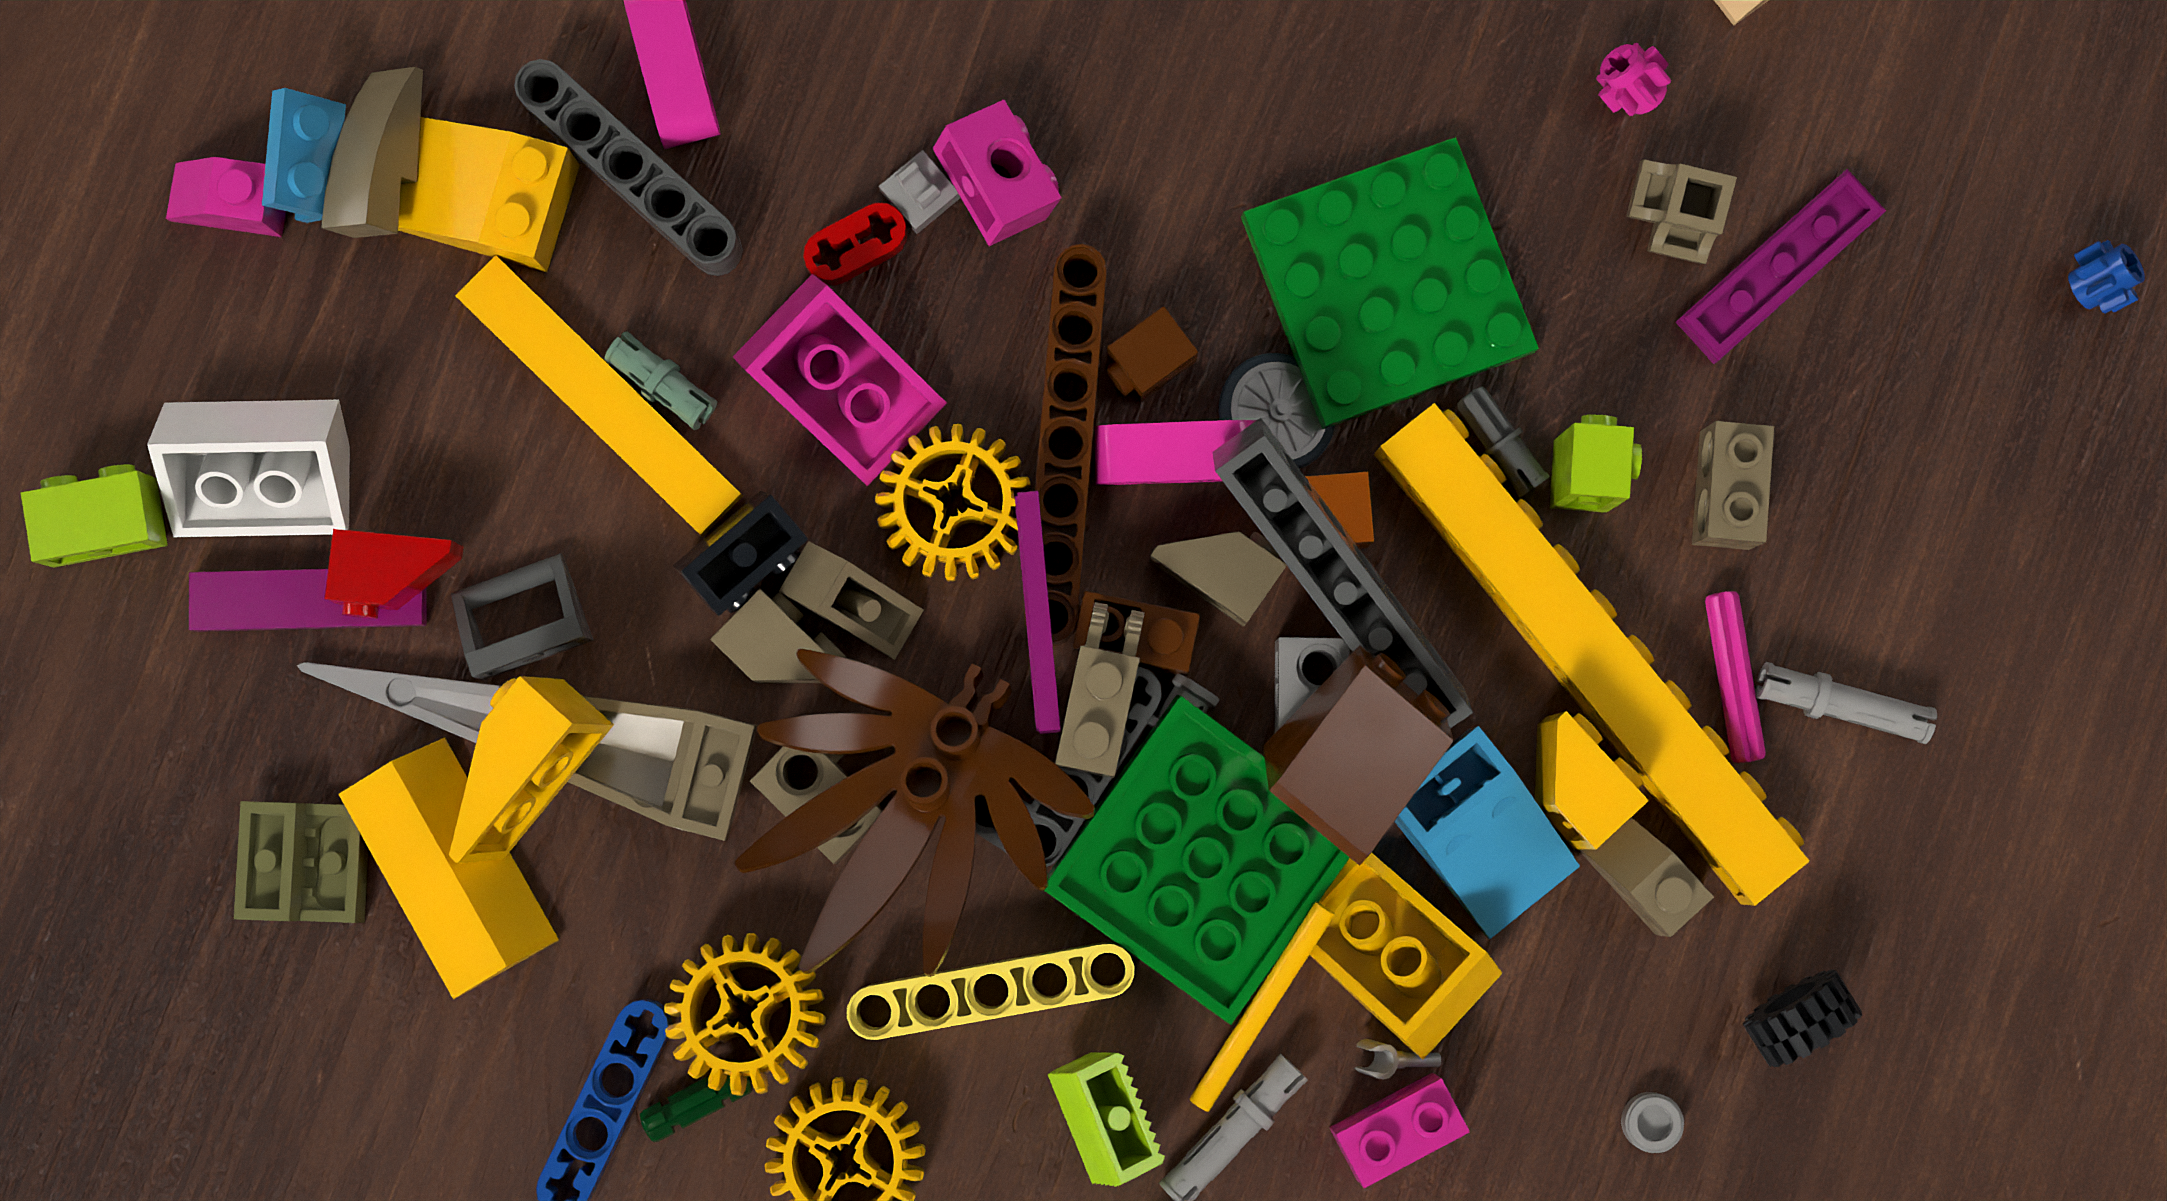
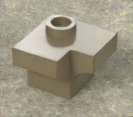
M1643 159L1639 163L1626 217L1654 223L1647 247L1648 252L1698 264H1706L1714 240L1723 233L1737 177L1685 164L1673 165Z

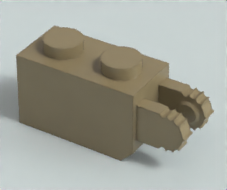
M1095 602L1086 645L1080 646L1055 764L1058 767L1114 778L1140 659L1135 656L1145 612L1131 610V615L1126 619L1123 633L1125 637L1123 652L1119 654L1099 649L1102 634L1106 632L1109 613L1107 611V604Z

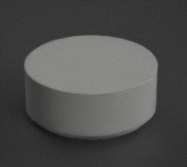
M1643 1092L1631 1098L1625 1105L1621 1116V1126L1625 1137L1635 1147L1648 1153H1662L1674 1147L1680 1140L1684 1130V1118L1679 1106L1669 1097L1656 1092Z

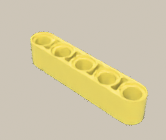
M1100 942L939 971L932 977L922 974L883 981L865 986L851 997L847 1006V1020L850 1028L858 1036L870 1040H879L1106 999L1120 995L1130 987L1134 978V963L1130 954L1122 946L1114 942ZM1103 953L1118 955L1125 965L1122 979L1111 986L1097 983L1090 972L1093 960ZM1046 963H1054L1060 966L1067 976L1065 988L1054 996H1045L1039 993L1033 984L1034 971ZM996 974L1006 981L1008 997L1002 1004L987 1006L977 999L975 984L981 976ZM936 984L947 991L950 998V1006L944 1015L930 1017L920 1010L917 1003L918 993L926 985ZM879 995L889 1003L891 1018L887 1025L872 1027L862 1020L860 1005L866 996Z

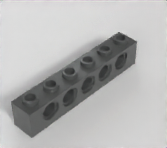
M1259 418L1213 451L1215 472L1352 652L1360 645L1374 658L1380 652L1388 656L1406 675L1403 682L1418 695L1423 690L1430 692L1447 708L1450 716L1447 718L1450 728L1471 715L1473 710L1465 688L1262 418Z

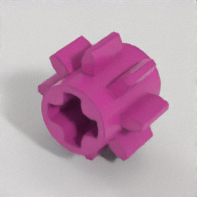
M1638 43L1619 46L1605 57L1600 66V75L1596 79L1603 86V89L1598 95L1613 113L1621 108L1629 116L1650 112L1662 102L1666 95L1667 85L1670 84L1671 79L1664 70L1669 64L1654 46L1646 51Z

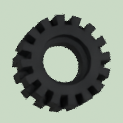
M1830 969L1827 972L1825 970L1818 972L1813 977L1811 975L1805 977L1795 986L1791 984L1784 988L1785 991L1779 995L1774 994L1767 999V1003L1757 1006L1753 1010L1754 1013L1747 1015L1743 1026L1768 1066L1780 1067L1783 1063L1785 1065L1793 1063L1800 1056L1803 1059L1811 1055L1814 1049L1818 1047L1822 1049L1830 1044L1829 1041L1831 1039L1842 1036L1846 1033L1845 1029L1853 1027L1858 1022L1857 1019L1861 1018L1862 1011L1838 972Z

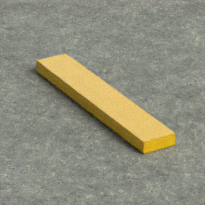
M496 255L455 295L702 537L743 497L724 476Z

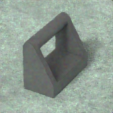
M561 553L451 593L463 652L472 677L486 680L594 641L568 566ZM555 580L564 614L563 619L485 647L472 611L473 609Z

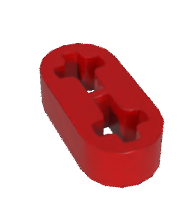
M874 203L816 232L809 238L804 247L803 258L808 272L811 275H815L826 285L835 286L894 257L902 251L907 242L908 231L904 217L897 208L888 203ZM880 218L885 225L893 222L897 225L890 230L892 240L889 243L882 244L878 238H872L862 244L858 242V240L872 232L870 222L874 219ZM830 244L834 251H838L852 244L854 248L839 257L841 267L837 270L831 271L827 264L816 266L815 263L822 258L820 248L824 245Z

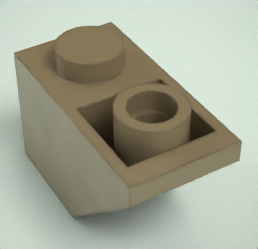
M761 589L710 639L752 681L758 684L821 683L799 662L796 655L798 649L846 657L822 632L812 639L803 631L797 623L804 615L781 592H778L771 599Z

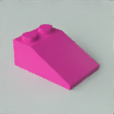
M813 274L733 356L745 371L867 486L892 461V453L894 451L901 452L909 443L908 438L913 435L916 436L947 404L828 285Z

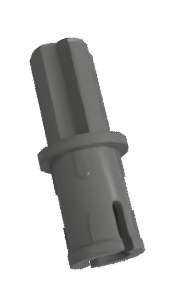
M1476 388L1457 403L1458 410L1487 449L1483 454L1492 456L1516 490L1519 498L1528 493L1531 488H1535L1550 477L1520 438L1519 434L1523 430L1520 427L1517 429L1513 428L1486 388Z

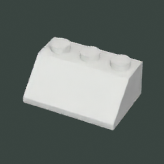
M339 400L164 403L147 446L173 537L332 534L333 529H349L350 446Z

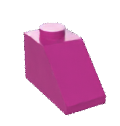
M220 157L197 159L175 164L166 215L168 221L282 237L286 211L262 206L266 164Z

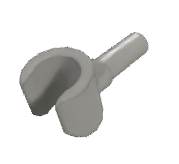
M1367 1038L1360 1040L1356 1046L1374 1051L1375 1057L1370 1066L1365 1068L1358 1066L1355 1067V1070L1378 1079L1390 1078L1397 1068L1440 1067L1441 1055L1439 1053H1429L1422 1060L1416 1053L1396 1051L1391 1045Z

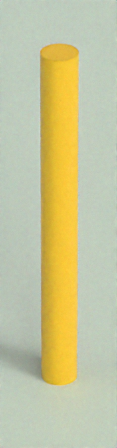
M1315 901L1190 1096V1101L1197 1107L1209 1112L1335 916V913L1326 906Z

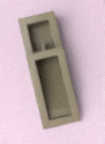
M410 67L372 72L357 94L342 126L332 157L325 190L322 229L352 238L398 234L401 184L417 182L422 69Z

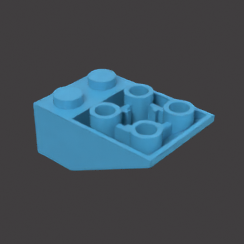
M1479 726L1468 729L1452 742L1394 821L1488 939L1495 936L1580 867L1520 777Z

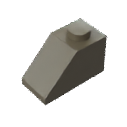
M1239 531L1158 545L1149 562L1243 627L1287 566L1278 559L1279 554L1266 537L1253 532L1250 538H1248Z
M810 541L806 544L779 592L894 660L924 611L852 563Z
M1633 818L1627 820L1596 850L1578 849L1655 935L1673 936L1714 898L1674 852Z

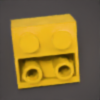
M1567 711L1546 716L1537 724L1535 801L1552 826L1573 849L1596 850L1649 800L1639 790L1644 782L1637 772L1621 758L1613 762L1597 745L1603 740L1598 730L1583 715L1578 713L1572 717Z

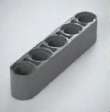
M538 59L530 61L521 67L515 78L514 87L516 95L531 116L564 147H568L576 158L701 271L708 275L720 276L728 274L737 267L742 257L743 248L734 227L724 215L558 65L549 60ZM553 82L559 84L557 94L550 101L544 103L533 101L536 89L543 83ZM598 120L601 122L598 134L591 140L579 141L575 139V131L584 121ZM635 157L643 160L642 169L634 178L625 180L616 177L617 168L625 159ZM678 195L685 198V206L677 216L665 218L658 215V207L666 197ZM721 233L728 237L727 246L720 254L704 256L700 253V244L709 234Z

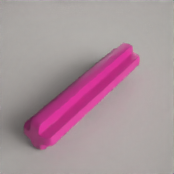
M1735 591L1714 593L1706 597L1705 604L1731 759L1736 763L1758 761L1765 757L1766 752L1740 598Z

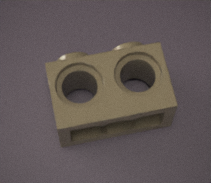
M1715 421L1700 431L1692 545L1750 550L1766 543L1774 426Z
M783 746L750 782L787 817L800 806L849 777V775L837 764L844 756L843 754L812 753ZM800 756H809L817 765L818 776L812 786L807 789L798 790L788 780V767L794 759ZM877 805L860 819L853 828L842 832L817 848L833 864H839L864 838L884 809Z

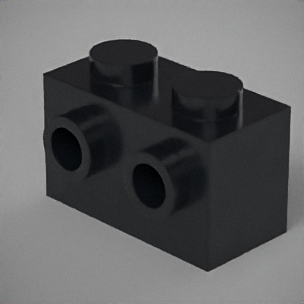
M760 491L677 561L673 567L709 609L720 616L726 610L729 613H733L740 609L757 592L754 586L770 572L778 575L794 563L801 554L798 548L808 538L771 494Z

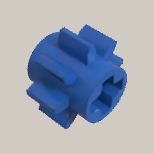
M2109 240L2103 243L2097 241L2074 254L2080 267L2069 272L2068 280L2075 297L2085 308L2093 309L2099 305L2102 313L2106 314L2111 310L2116 312L2139 299L2132 287L2144 282L2145 274L2141 262L2129 246L2121 244L2113 248Z

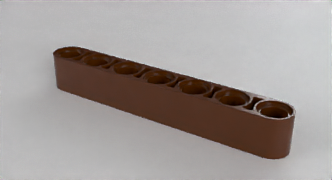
M1085 244L1071 245L1064 249L1057 257L1054 266L1035 491H1038L1044 550L1055 546L1062 547L1070 553L1073 560L1071 568L1062 575L1053 576L1046 573L1049 604L1059 605L1068 616L1067 624L1063 630L1052 634L1053 646H1059L1068 641L1074 634L1077 624L1106 284V263L1104 258L1094 247ZM1082 263L1094 270L1096 279L1089 286L1078 288L1066 281L1064 273L1070 266ZM1070 320H1080L1089 326L1092 334L1086 342L1072 345L1061 338L1059 330L1064 323ZM1066 376H1074L1084 382L1087 392L1082 399L1076 402L1062 401L1054 392L1056 383ZM1060 433H1071L1079 438L1082 450L1076 457L1062 460L1051 453L1049 449L1050 441ZM1054 490H1067L1075 496L1077 508L1071 515L1058 518L1047 512L1044 507V501L1048 494Z

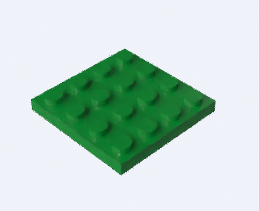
M1456 137L1244 211L1241 216L1322 430L1534 354L1539 349Z
M1176 695L1095 807L1094 816L1085 821L1062 856L1047 874L1048 887L1044 891L1232 1025L1281 956L1315 901H1320L1350 857L1269 791L1264 756L1184 697Z

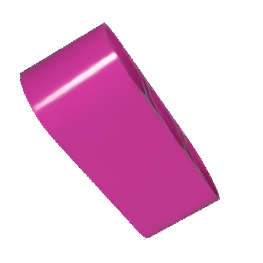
M623 0L655 123L664 149L721 135L686 0Z
M1257 420L1094 426L1095 484L1129 485L1223 482L1215 472L1213 451Z

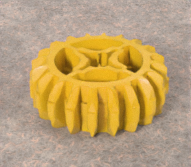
M953 424L951 429L952 441L943 442L938 426L929 428V435L933 445L925 449L917 436L913 435L908 438L911 450L916 454L912 459L909 460L899 451L892 453V461L902 471L900 475L891 471L881 472V482L895 489L894 493L882 492L876 494L875 502L882 507H893L894 512L883 514L877 521L882 529L899 527L900 530L887 539V544L892 550L900 548L907 542L911 545L903 555L902 561L904 564L911 566L916 563L921 555L926 557L922 570L924 576L932 577L936 572L938 562L946 563V580L953 582L957 577V564L966 563L969 577L976 579L979 577V569L975 560L985 557L989 567L996 570L1001 566L998 556L993 552L998 545L1011 555L1015 554L1018 550L1015 542L1007 537L1006 534L1009 530L1018 534L1017 518H1014V513H1016L1014 494L1030 488V480L1028 477L1010 479L1009 475L1017 471L1021 466V460L1018 456H1013L1002 463L998 461L1006 448L1003 440L998 439L993 442L987 451L982 448L986 437L984 429L977 428L972 435L971 442L966 443L963 442L964 433L962 425ZM948 458H961L960 464L956 465L952 475L945 481L932 482L926 479L923 481L916 479L925 468L937 461ZM978 464L985 467L999 483L1003 494L1002 510L990 507L988 502L977 498L972 492ZM962 482L964 501L972 509L967 508L964 513L958 510V516H950L947 522L946 508L944 503L938 500L937 497L941 498L946 492L951 496L950 490H959ZM908 495L920 499L921 503L930 506L936 512L933 526L934 532L930 543L920 537L909 523L907 515ZM976 523L983 526L987 524L994 527L987 536L973 545L955 549L947 548L949 540H952L957 529L963 524Z
M754 933L746 935L742 951H739L734 937L731 935L724 936L722 938L724 955L718 956L717 952L709 944L703 945L700 948L701 955L707 963L700 968L693 961L685 960L682 967L686 972L693 975L690 983L686 985L680 980H672L670 984V989L680 995H684L682 1003H666L664 1012L668 1015L681 1017L682 1022L670 1025L665 1029V1033L670 1039H681L684 1037L687 1039L675 1049L673 1055L679 1061L687 1060L697 1055L688 1070V1074L695 1079L702 1077L712 1068L708 1078V1087L713 1090L719 1091L724 1086L727 1076L730 1075L732 1094L738 1096L744 1094L747 1077H751L752 1085L757 1093H766L768 1091L766 1073L771 1071L774 1078L780 1084L785 1085L790 1081L789 1073L783 1066L788 1059L801 1069L808 1065L806 1058L796 1052L801 1042L810 1048L819 1047L820 1039L805 1031L807 1025H824L826 1017L822 1013L808 1011L807 1006L824 1000V994L820 989L803 991V987L811 983L816 974L814 971L804 974L801 970L794 974L792 973L801 959V955L794 949L787 952L778 961L782 945L778 939L770 938L762 952L759 953V937ZM744 967H758L774 972L781 981L770 988L765 985L754 991H745L741 984L735 980L731 971ZM716 982L717 985L715 987L719 992L721 1005L718 1013L706 1022L707 1027L701 1030V1006L708 990ZM733 994L750 1006H753L755 1001L759 1002L757 1004L758 1007L751 1012V1018L754 1021L752 1026L757 1034L737 1022L735 1027L731 1026L733 1020L740 1015L737 1008L738 1002ZM790 997L791 1017L789 1026L784 1037L775 1047L773 1044L774 1040L769 1031V1021L772 1014L783 1006L782 1001ZM735 1037H744L750 1046L755 1048L760 1058L742 1063L728 1062L720 1059L709 1047L719 1041L725 1043Z
M836 1077L832 1081L833 1097L827 1098L825 1090L820 1083L812 1084L809 1087V1091L814 1105L810 1107L802 1097L794 1096L789 1101V1104L799 1118L795 1120L788 1115L779 1114L774 1120L776 1126L788 1134L787 1138L770 1136L766 1141L767 1148L783 1153V1158H774L765 1163L766 1172L772 1174L784 1172L785 1179L777 1181L770 1187L771 1194L779 1196L790 1190L794 1198L789 1201H831L841 1185L847 1182H858L867 1187L873 1185L882 1191L878 1196L869 1201H893L894 1197L901 1201H914L916 1192L905 1185L903 1180L921 1181L923 1179L924 1169L908 1164V1159L924 1156L926 1148L924 1144L919 1143L907 1145L905 1139L919 1132L920 1125L918 1121H912L900 1127L896 1120L908 1109V1105L904 1101L897 1103L890 1112L881 1106L890 1093V1090L885 1086H882L877 1091L873 1101L865 1098L868 1088L867 1079L859 1078L854 1086L853 1095H846L844 1078ZM849 1110L861 1113L851 1131L844 1135L835 1136L824 1130L820 1133L808 1126L817 1117L832 1111ZM876 1123L880 1125L888 1136L893 1149L894 1168L892 1175L881 1169V1164L876 1162L868 1152L867 1141ZM860 1133L861 1137L855 1146L856 1152L853 1158L856 1163L860 1164V1168L854 1171L850 1165L846 1173L841 1172L834 1184H832L830 1179L837 1169L834 1166L837 1163L838 1157L831 1152V1148L837 1145L841 1151L845 1144L850 1145L856 1134ZM799 1143L809 1147V1153L818 1158L823 1166V1177L815 1193L806 1184L799 1168Z

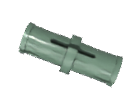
M628 331L623 332L621 338L617 337L609 346L604 360L620 372H623L643 389L641 394L649 401H659L678 415L693 430L699 429L701 423L704 425L711 417L717 406V401L679 373L680 366L671 359L664 361L642 345Z

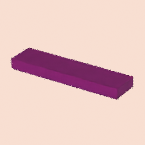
M1846 169L1675 323L1708 359L1715 364L1886 210L1855 176Z
M1038 491L1017 492L1018 496H1015L1036 731H1039L1040 734L1060 732V719Z
M328 569L189 572V630L207 632L427 626L426 588L399 610L379 609L378 619L342 615L343 605L324 599Z

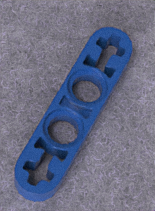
M652 999L636 1000L625 1006L617 1016L538 1179L536 1191L539 1201H558L556 1199L558 1188L551 1184L552 1178L561 1179L564 1177L574 1162L572 1159H564L562 1157L565 1149L577 1160L595 1163L592 1172L585 1165L579 1169L573 1181V1187L580 1191L579 1197L571 1196L565 1201H590L669 1039L666 1036L665 1029L672 1025L671 1015L664 1012V1005ZM648 1010L654 1014L652 1024L659 1028L657 1036L648 1035L644 1037L636 1053L648 1055L645 1064H643L632 1054L617 1052L614 1048L618 1041L624 1047L630 1046L636 1034V1028L629 1024L630 1017H640ZM612 1063L625 1064L633 1073V1088L625 1096H613L603 1086V1072ZM585 1117L598 1118L607 1127V1141L599 1150L585 1149L576 1138L577 1125Z

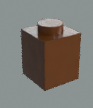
M1163 306L1107 347V358L1111 364L1105 367V370L1124 396L1132 391L1138 400L1142 402L1196 363L1198 351Z

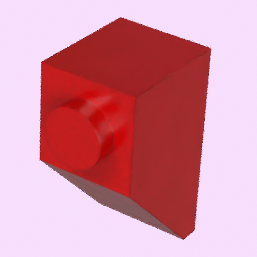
M333 529L324 599L343 605L342 615L378 619L379 609L399 610L459 562L463 557L464 547L452 540Z

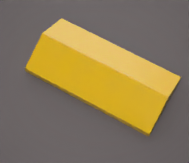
M442 738L390 761L339 793V797L454 1000L554 944L559 939L510 852L504 859L456 863L449 856L468 778L445 738Z

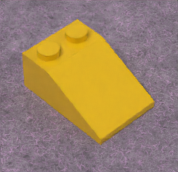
M420 117L417 182L401 184L398 231L490 257L496 255L501 260L547 272L580 164L568 147L510 131Z
M519 676L517 679L513 678L504 683L493 695L490 701L493 709L481 722L449 856L456 863L504 859L614 726L612 722L564 679Z
M1372 852L1360 866L1349 858L1319 901V903L1333 911L1335 916L1313 948L1310 956L1422 1060L1426 1058L1502 975L1501 970L1483 948Z

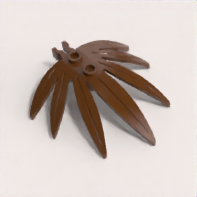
M798 649L796 655L799 662L816 679L832 691L856 704L892 715L827 713L790 717L759 724L757 732L763 740L780 746L812 753L854 754L888 747L895 748V753L841 780L800 806L746 849L734 861V865L738 871L747 873L800 856L850 828L874 809L890 792L897 791L896 795L878 816L852 854L817 919L799 963V969L804 974H809L846 947L883 910L916 865L939 819L945 817L931 869L923 926V971L926 976L932 977L938 971L954 939L969 893L976 846V799L980 796L986 798L994 827L1004 849L1022 875L1039 891H1043L1048 887L1047 867L1042 844L1027 807L1010 781L1014 780L1037 802L1061 814L1090 819L1095 814V807L1082 789L1055 763L1027 744L990 727L993 711L1001 708L1012 693L1010 683L1000 679L995 690L990 694L983 695L972 713L970 712L978 700L976 688L984 677L982 668L971 664L964 678V689L947 704L921 687L873 666L827 653Z

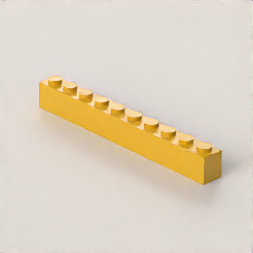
M1435 403L1383 443L1375 452V457L1619 756L1637 772L1643 780V785L1739 903L1741 905L1756 906L1809 862V859L1800 850V847L1804 845L1803 838L1785 818L1780 817L1776 820L1762 802L1767 796L1758 782L1747 772L1743 771L1738 774L1724 757L1729 753V749L1721 737L1707 725L1701 729L1687 712L1692 705L1685 693L1673 681L1668 680L1664 683L1650 666L1654 662V658L1643 642L1633 634L1627 638L1613 621L1617 613L1608 599L1596 589L1589 592L1575 574L1580 571V568L1571 554L1560 544L1552 547L1538 529L1543 526V523L1535 510L1523 499L1515 502L1501 485L1506 481V478L1499 466L1486 454L1479 457L1465 441L1469 436V432L1462 421L1451 410L1447 409L1442 413Z

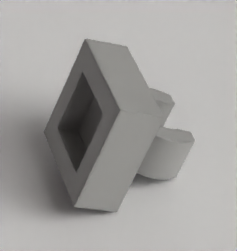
M923 150L879 185L880 192L892 206L899 210L904 220L916 234L960 199L956 188Z

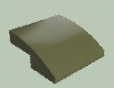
M240 802L234 919L342 923L365 922L369 848L344 805Z

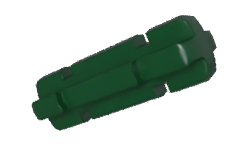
M730 1075L727 1076L724 1086L719 1091L708 1087L709 1076L669 1096V1104L663 1106L660 1101L640 1113L641 1125L652 1142H659L676 1133L674 1130L675 1126L680 1124L681 1128L684 1129L724 1108V1100L730 1098L732 1102H735L750 1094L753 1090L751 1078L747 1077L746 1090L742 1096L731 1093Z

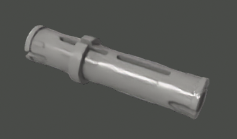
M1765 662L1757 678V682L1764 683L1763 687H1755L1756 698L1767 699L1803 709L1805 716L1819 719V717L1821 718L1822 715L1913 739L1922 744H1927L1930 741L1936 727L1935 724L1927 723L1928 719L1937 720V710L1935 708L1920 706L1833 682L1830 674L1817 672V674L1815 673L1811 676Z
M1280 1053L1277 1059L1246 1091L1240 1089L1234 1095L1233 1099L1236 1102L1194 1145L1178 1165L1159 1181L1160 1186L1174 1201H1194L1200 1195L1199 1193L1217 1177L1252 1137L1262 1128L1267 1131L1275 1123L1272 1117L1308 1079Z

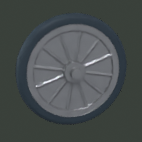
M1266 353L1254 356L1236 367L1222 388L1219 399V420H1258L1262 418L1299 469L1310 465L1319 458L1332 439L1335 425L1322 430L1294 356L1281 353Z

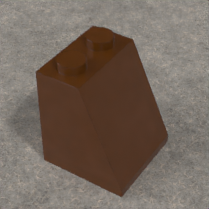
M1360 645L1263 745L1269 791L1359 866L1371 854L1454 741L1447 718L1450 716L1447 708L1430 692L1423 690L1418 695L1403 682L1406 675L1388 656L1380 652L1374 658Z

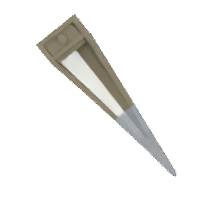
M309 662L297 665L306 674L393 708L474 743L477 742L481 722L493 709L490 701L501 687L499 685ZM583 696L614 726L572 775L568 783L666 826L723 841L728 840L757 725L702 710Z

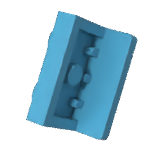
M288 88L272 91L262 206L295 213V220L305 223L322 220L327 180L332 157L345 121L346 104Z

